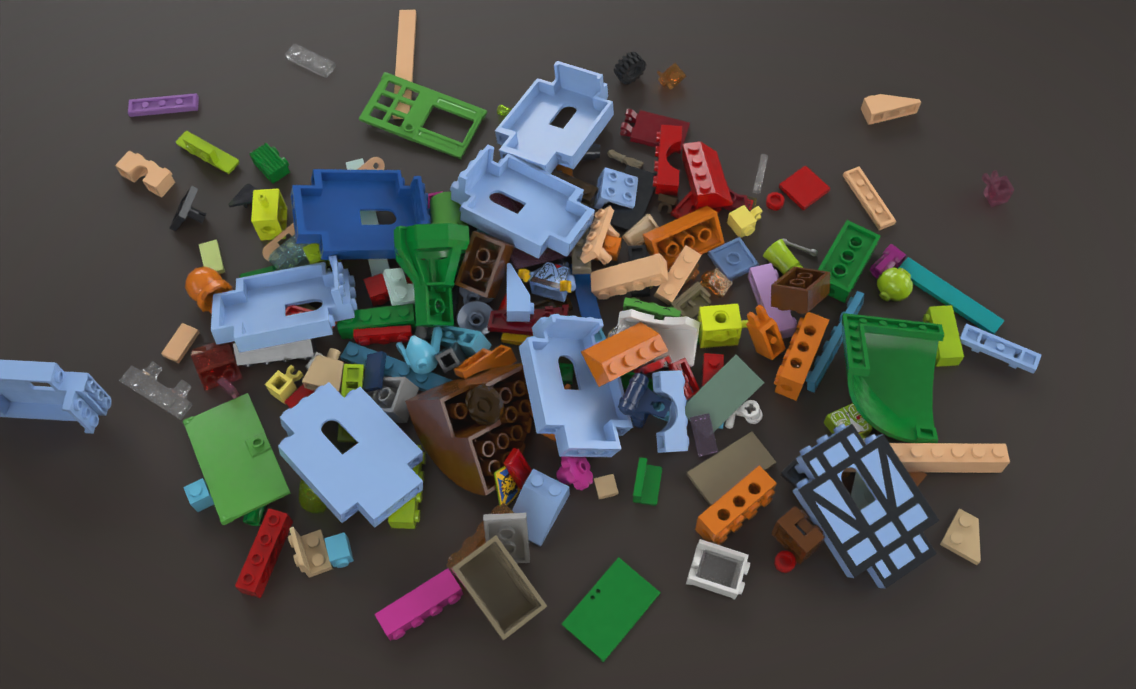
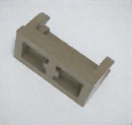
M697 281L674 300L670 307L681 311L680 317L687 316L693 319L699 314L700 307L711 304V300L708 298L711 295Z

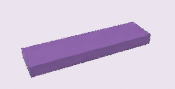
M195 93L131 99L128 104V115L135 117L198 111L199 97Z

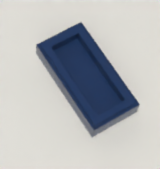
M383 351L367 354L362 387L365 392L382 389L387 356Z

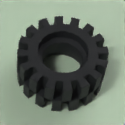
M634 51L631 54L627 53V56L623 55V59H619V63L615 64L614 74L625 85L627 83L631 84L632 81L635 82L637 78H640V75L644 74L643 71L646 70V62Z

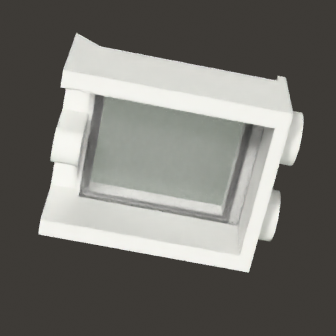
M700 539L695 550L686 584L719 593L735 600L738 594L742 595L745 586L742 578L743 574L747 575L750 567V562H747L749 555Z

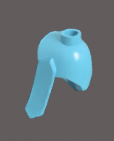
M434 327L431 344L415 335L410 337L406 349L402 342L396 343V347L404 357L408 368H411L415 373L426 374L436 368L438 361L435 356L440 351V342L443 334L441 327Z

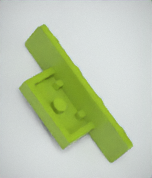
M185 131L176 141L178 146L227 174H230L240 163L235 157L189 131Z

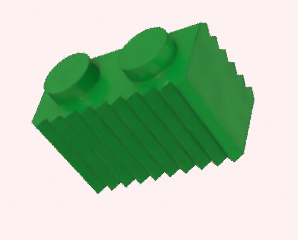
M264 143V145L259 146V148H256V150L249 154L254 165L272 184L290 173L289 163L286 158H281L278 150L274 146L270 147L268 143Z

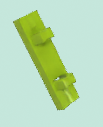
M344 364L341 395L344 398L351 390L363 387L364 364ZM339 423L338 442L357 443Z

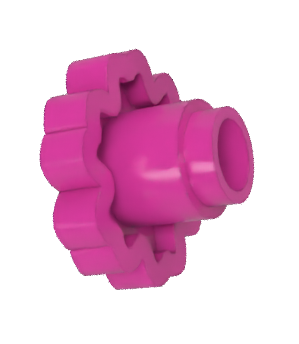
M562 457V466L556 472L558 481L567 485L573 484L577 490L588 488L593 483V474L590 471V464L586 457Z

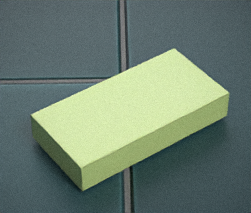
M217 239L199 244L203 266L210 267L219 272V274L224 273L225 269Z

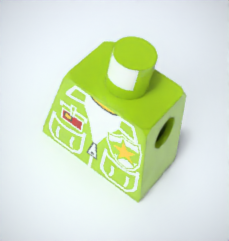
M853 403L828 414L824 420L825 426L832 434L835 433L833 429L843 423L845 426L853 424L863 441L872 430V426L862 418Z

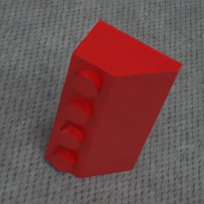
M701 141L684 143L682 161L696 209L698 210L705 206L716 208L733 205L717 151Z

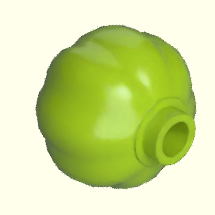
M889 268L885 270L877 280V287L881 292L879 296L887 302L889 300L902 301L907 298L913 289L910 273L903 268Z

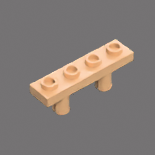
M610 206L605 209H599L594 215L595 218L590 226L591 229L586 237L587 240L582 248L580 257L584 264L596 257L603 265L608 264L612 260V256L602 247L606 235L620 236L610 224L614 213Z

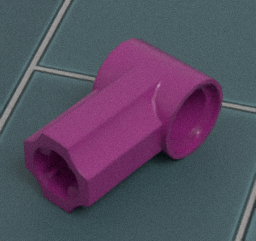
M890 244L869 270L878 279L885 270L899 267L907 255L893 244Z

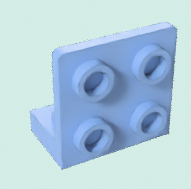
M605 167L597 180L598 193L595 196L594 208L601 209L604 204L611 202L633 209L636 200L638 177Z

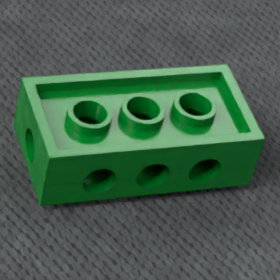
M846 220L818 270L830 272L829 296L841 302H846L875 251L881 235Z

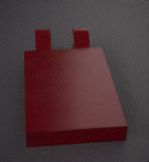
M632 109L626 110L625 121L635 123V125L632 127L630 124L622 122L620 135L629 136L632 142L656 148V146H659V142H656L657 131L660 132L661 125L682 126L680 151L675 152L681 154L690 122L642 110L639 111V114Z

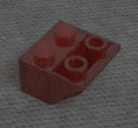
M214 342L192 350L191 357L204 390L242 379L232 342L217 345Z

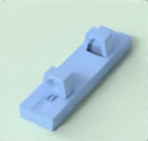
M967 323L960 336L961 344L971 347L972 351L976 353L983 352L1009 363L1008 366L1014 369L1018 367L1034 373L1041 358L1039 353Z

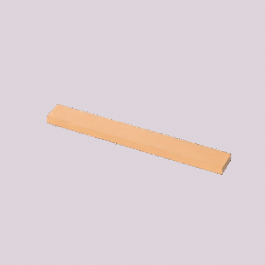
M399 10L395 76L413 82L417 13L416 10ZM394 85V93L398 94L401 86ZM407 89L403 97L412 100V91ZM399 102L395 110L408 114L411 106ZM392 115L393 119H402L400 117Z

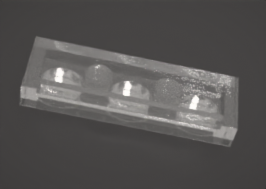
M296 43L285 53L286 59L325 78L336 67L335 62Z

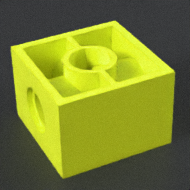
M279 189L253 190L251 222L261 241L273 240L287 228V206Z
M738 304L703 306L699 308L697 321L700 322V348L738 345L742 328H747L746 324L748 323V320H741Z

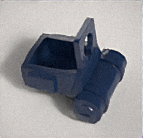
M635 373L630 378L629 385L623 397L620 398L618 405L619 410L624 415L630 416L632 425L638 428H643L649 414L664 419L672 403L670 400L652 392L648 388L649 379L641 373ZM661 402L665 408L662 411H656L653 408V404Z

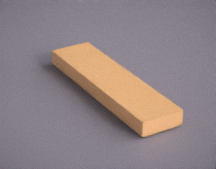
M860 166L843 173L844 179L879 231L896 223L895 218Z

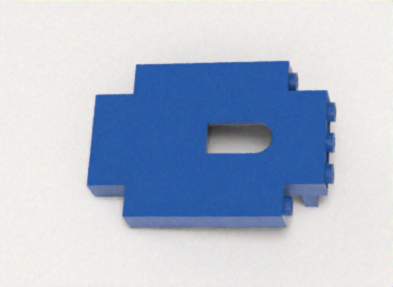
M313 169L311 185H292L290 197L296 244L319 243L321 260H329V256L334 255L337 256L338 260L396 259L393 237L394 229L397 226L407 227L416 224H431L428 193H425V184L422 183L421 176H414L411 185L405 186V179L401 176V170ZM360 211H390L395 215L396 222L390 225H362Z

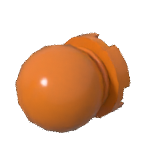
M206 266L192 270L185 282V289L189 297L197 302L198 307L203 312L209 311L211 314L213 294L233 290L232 286L222 279L219 272Z

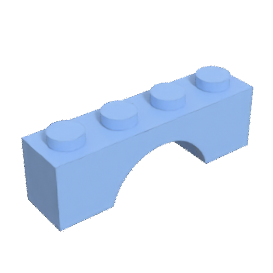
M659 371L652 373L653 392L672 402L669 408L667 425L656 433L658 453L688 451L689 437L686 430L688 419L685 415L686 397L684 396L683 389L685 379L682 371Z

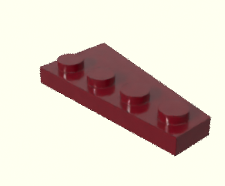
M569 304L558 308L545 306V309H534V314H530V322L507 321V310L491 311L487 326L488 331L533 336L532 327L540 318H549L553 314L568 316Z

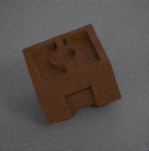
M794 506L777 520L771 534L787 551L795 556L796 561L801 565L819 549L825 536L819 526H812L808 522L809 517L802 509Z

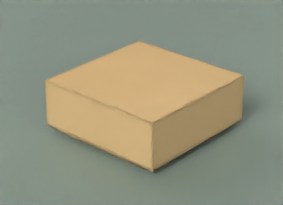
M613 474L594 478L599 499L618 495L619 492Z

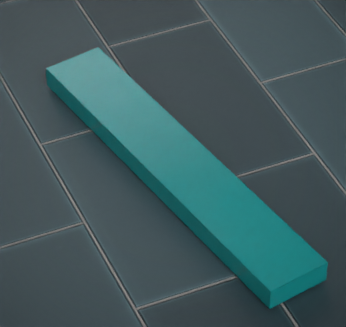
M907 257L899 267L910 273L911 281L914 285L944 305H952L953 311L983 331L994 335L1005 321L911 258Z

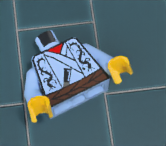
M560 259L557 264L545 262L542 267L533 272L527 269L518 270L520 279H523L524 282L530 281L532 294L564 302L567 293H571V291L576 289L575 278L571 275V270L568 267L569 263L565 259Z

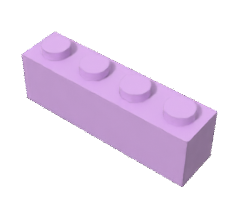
M772 263L750 268L748 279L758 305H762L766 309L768 316L775 320L782 339L793 336L797 328V322L795 317H792L791 310L781 311L778 308L771 307V285L779 279L777 270L773 268Z

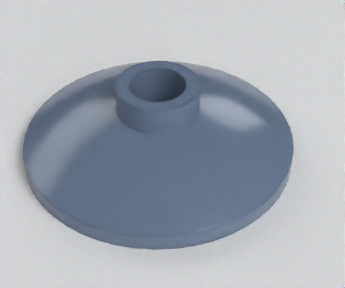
M469 302L458 313L459 328L481 331L483 335H486L490 332L487 326L490 313L493 310L484 302ZM475 319L480 321L478 324L473 323Z

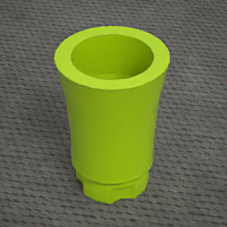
M783 239L773 243L763 254V257L772 263L783 275L794 266L803 268L788 249Z

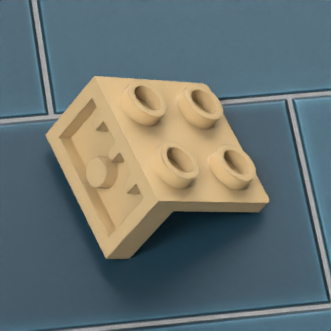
M294 527L289 528L291 535L288 536V540L296 552L293 555L294 561L302 573L305 572L310 578L333 569L329 561L321 529L300 536Z

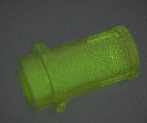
M500 104L497 108V114L506 117L512 108Z

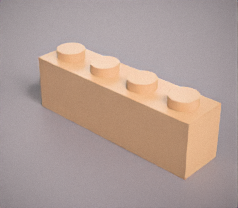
M660 253L591 272V292L599 300L669 282L667 261Z

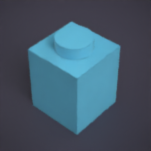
M203 478L183 487L190 505L197 512L214 505L206 481Z
M345 532L324 538L329 561L333 567H346L350 562L354 561L349 538Z

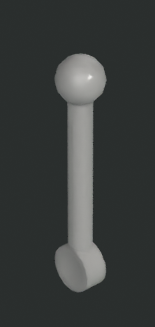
M783 238L786 245L808 252L812 256H816L818 253L815 249L799 246Z

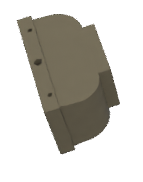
M496 535L451 568L502 640H505L547 607Z

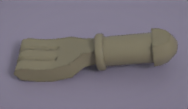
M609 150L607 153L610 158H614L632 167L641 169L644 164L642 161L626 157V155H622L615 150Z

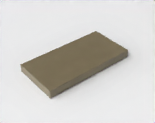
M752 431L688 471L687 476L709 506H711L759 465L767 471L776 465V461Z

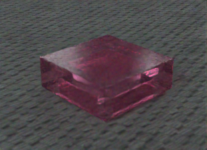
M224 377L217 381L220 387L232 399L240 396L237 389Z

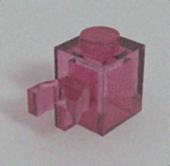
M996 170L992 172V178L987 173H984L982 176V180L987 184L983 193L991 207L1008 202L1014 192V188L1007 176L998 178L999 175Z

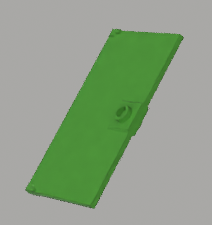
M248 393L183 420L222 525H226L234 519L291 494Z

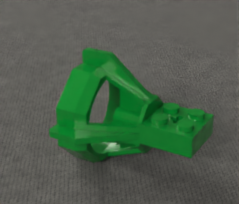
M451 223L416 224L407 227L397 226L393 233L394 251L397 263L414 284L416 326L441 328L454 326L451 288L454 287L455 276L461 267L469 244V227Z

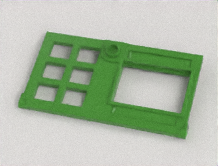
M384 72L379 85L360 115L359 121L462 159L480 123L486 117L487 110ZM393 83L401 86L398 94L385 90L387 85ZM407 89L419 93L415 101L403 97ZM382 95L394 99L390 107L378 103ZM399 102L412 106L408 114L395 110ZM433 107L473 121L463 143L422 128ZM374 108L387 112L383 120L370 116ZM392 115L404 119L400 127L388 123Z

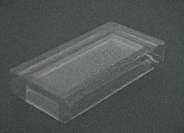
M761 154L753 193L759 194L761 191L768 159L766 154Z

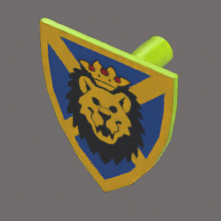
M505 466L494 472L501 510L509 505L521 490Z

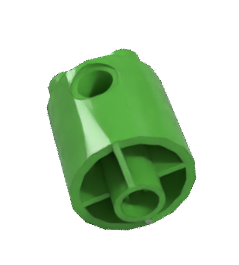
M442 192L431 198V224L451 223L468 226L467 223L460 220L461 204L451 200V192Z

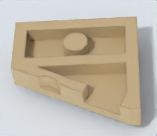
M959 508L940 545L978 565L981 561L979 519Z

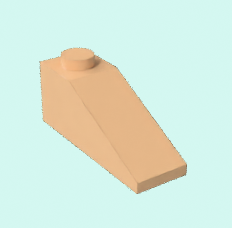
M884 94L871 95L864 98L861 111L868 125L915 114L918 112L921 101L920 99Z

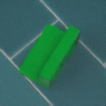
M639 457L633 502L656 506L662 467L647 465L646 458Z

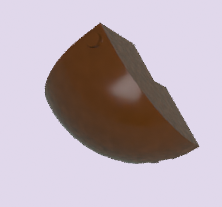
M522 363L484 370L467 379L461 377L431 388L405 401L415 431L430 458L449 479L472 493L486 496L496 489L494 472L504 467L503 463L513 448L519 449L521 453L525 449L526 444H524L526 434L530 433L532 418H530L531 403ZM478 385L491 386L502 397L504 413L501 419L494 424L487 426L478 424L471 418L469 409H466V396L470 390Z

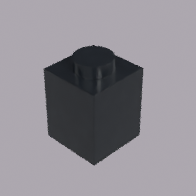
M458 342L440 350L435 356L445 373L461 365L467 358Z

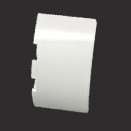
M633 309L620 311L616 334L642 322L661 335L668 349V352L653 360L670 355L671 363L686 358L689 367L694 365L700 322L687 316L665 317L664 320L654 319L655 315L645 314ZM664 362L665 365L663 367H668L667 365L669 364H667V362Z

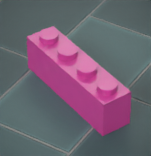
M447 568L374 615L389 640H397L405 635L406 630L411 627L416 628L420 626L428 616L439 614L447 604L452 605L458 602L463 592L451 571Z

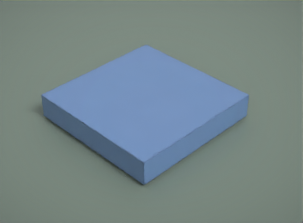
M740 237L708 251L709 258L726 283L748 273L750 268L759 266V263Z

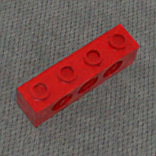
M268 508L235 584V587L241 593L261 599L290 531L289 528H291L293 520L287 513Z

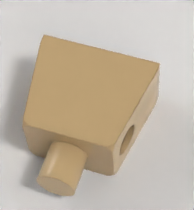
M330 348L327 357L321 355L315 357L303 378L304 388L315 391L319 386H324L330 382L341 394L344 362L338 360L341 353L339 350Z

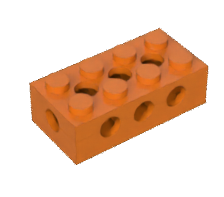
M811 312L806 313L805 318L800 317L797 329L792 336L789 348L786 350L783 362L776 374L774 384L777 385L775 393L797 401L824 336L829 319Z
M759 465L698 516L695 530L705 541L721 545L728 538L727 534L731 531L734 533L738 531L746 518L750 520L757 514V509L761 505L765 507L772 501L777 483Z

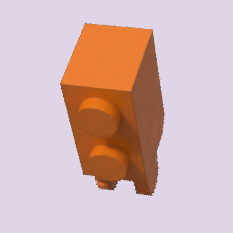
M759 304L755 308L757 315L753 312L747 314L748 323L746 326L756 352L773 360L786 348L777 323L768 316L766 309Z

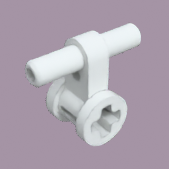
M754 400L744 402L726 420L725 427L733 428L735 416L745 417L746 421L750 424L759 423L763 417L759 404Z

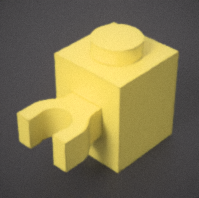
M745 205L729 213L727 223L738 237L749 236L755 231L756 222L761 219L760 214L763 211L757 206L749 212Z
M292 365L287 368L285 375L278 370L265 384L270 394L282 403L297 390L294 382L304 376L301 371L292 375L295 371Z

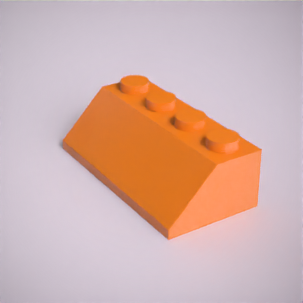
M708 206L643 234L649 255L652 256L660 253L667 261L668 270L672 267L685 245L702 255L725 244L717 212Z
M640 322L581 351V354L598 387L668 352V349L658 332Z

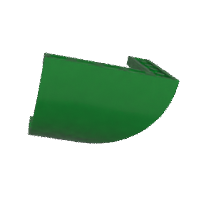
M843 313L842 338L849 394L856 410L868 424L889 437L909 443H938V435L933 421L932 400L937 348L939 341H943L944 338L942 324Z

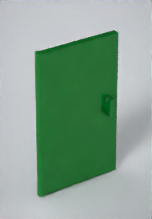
M618 557L561 625L604 662L661 592Z

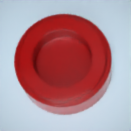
M778 192L768 194L766 206L774 211L780 210L784 205V196Z
M780 551L774 559V565L778 571L788 573L794 569L796 558L789 551Z

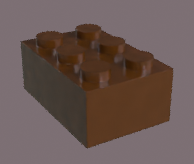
M473 231L455 285L486 298H496L515 245L486 233Z
M794 266L771 285V307L778 308L781 311L793 310L799 314L808 313L830 293V272Z

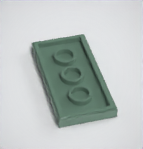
M735 355L686 403L685 415L708 438L764 382Z

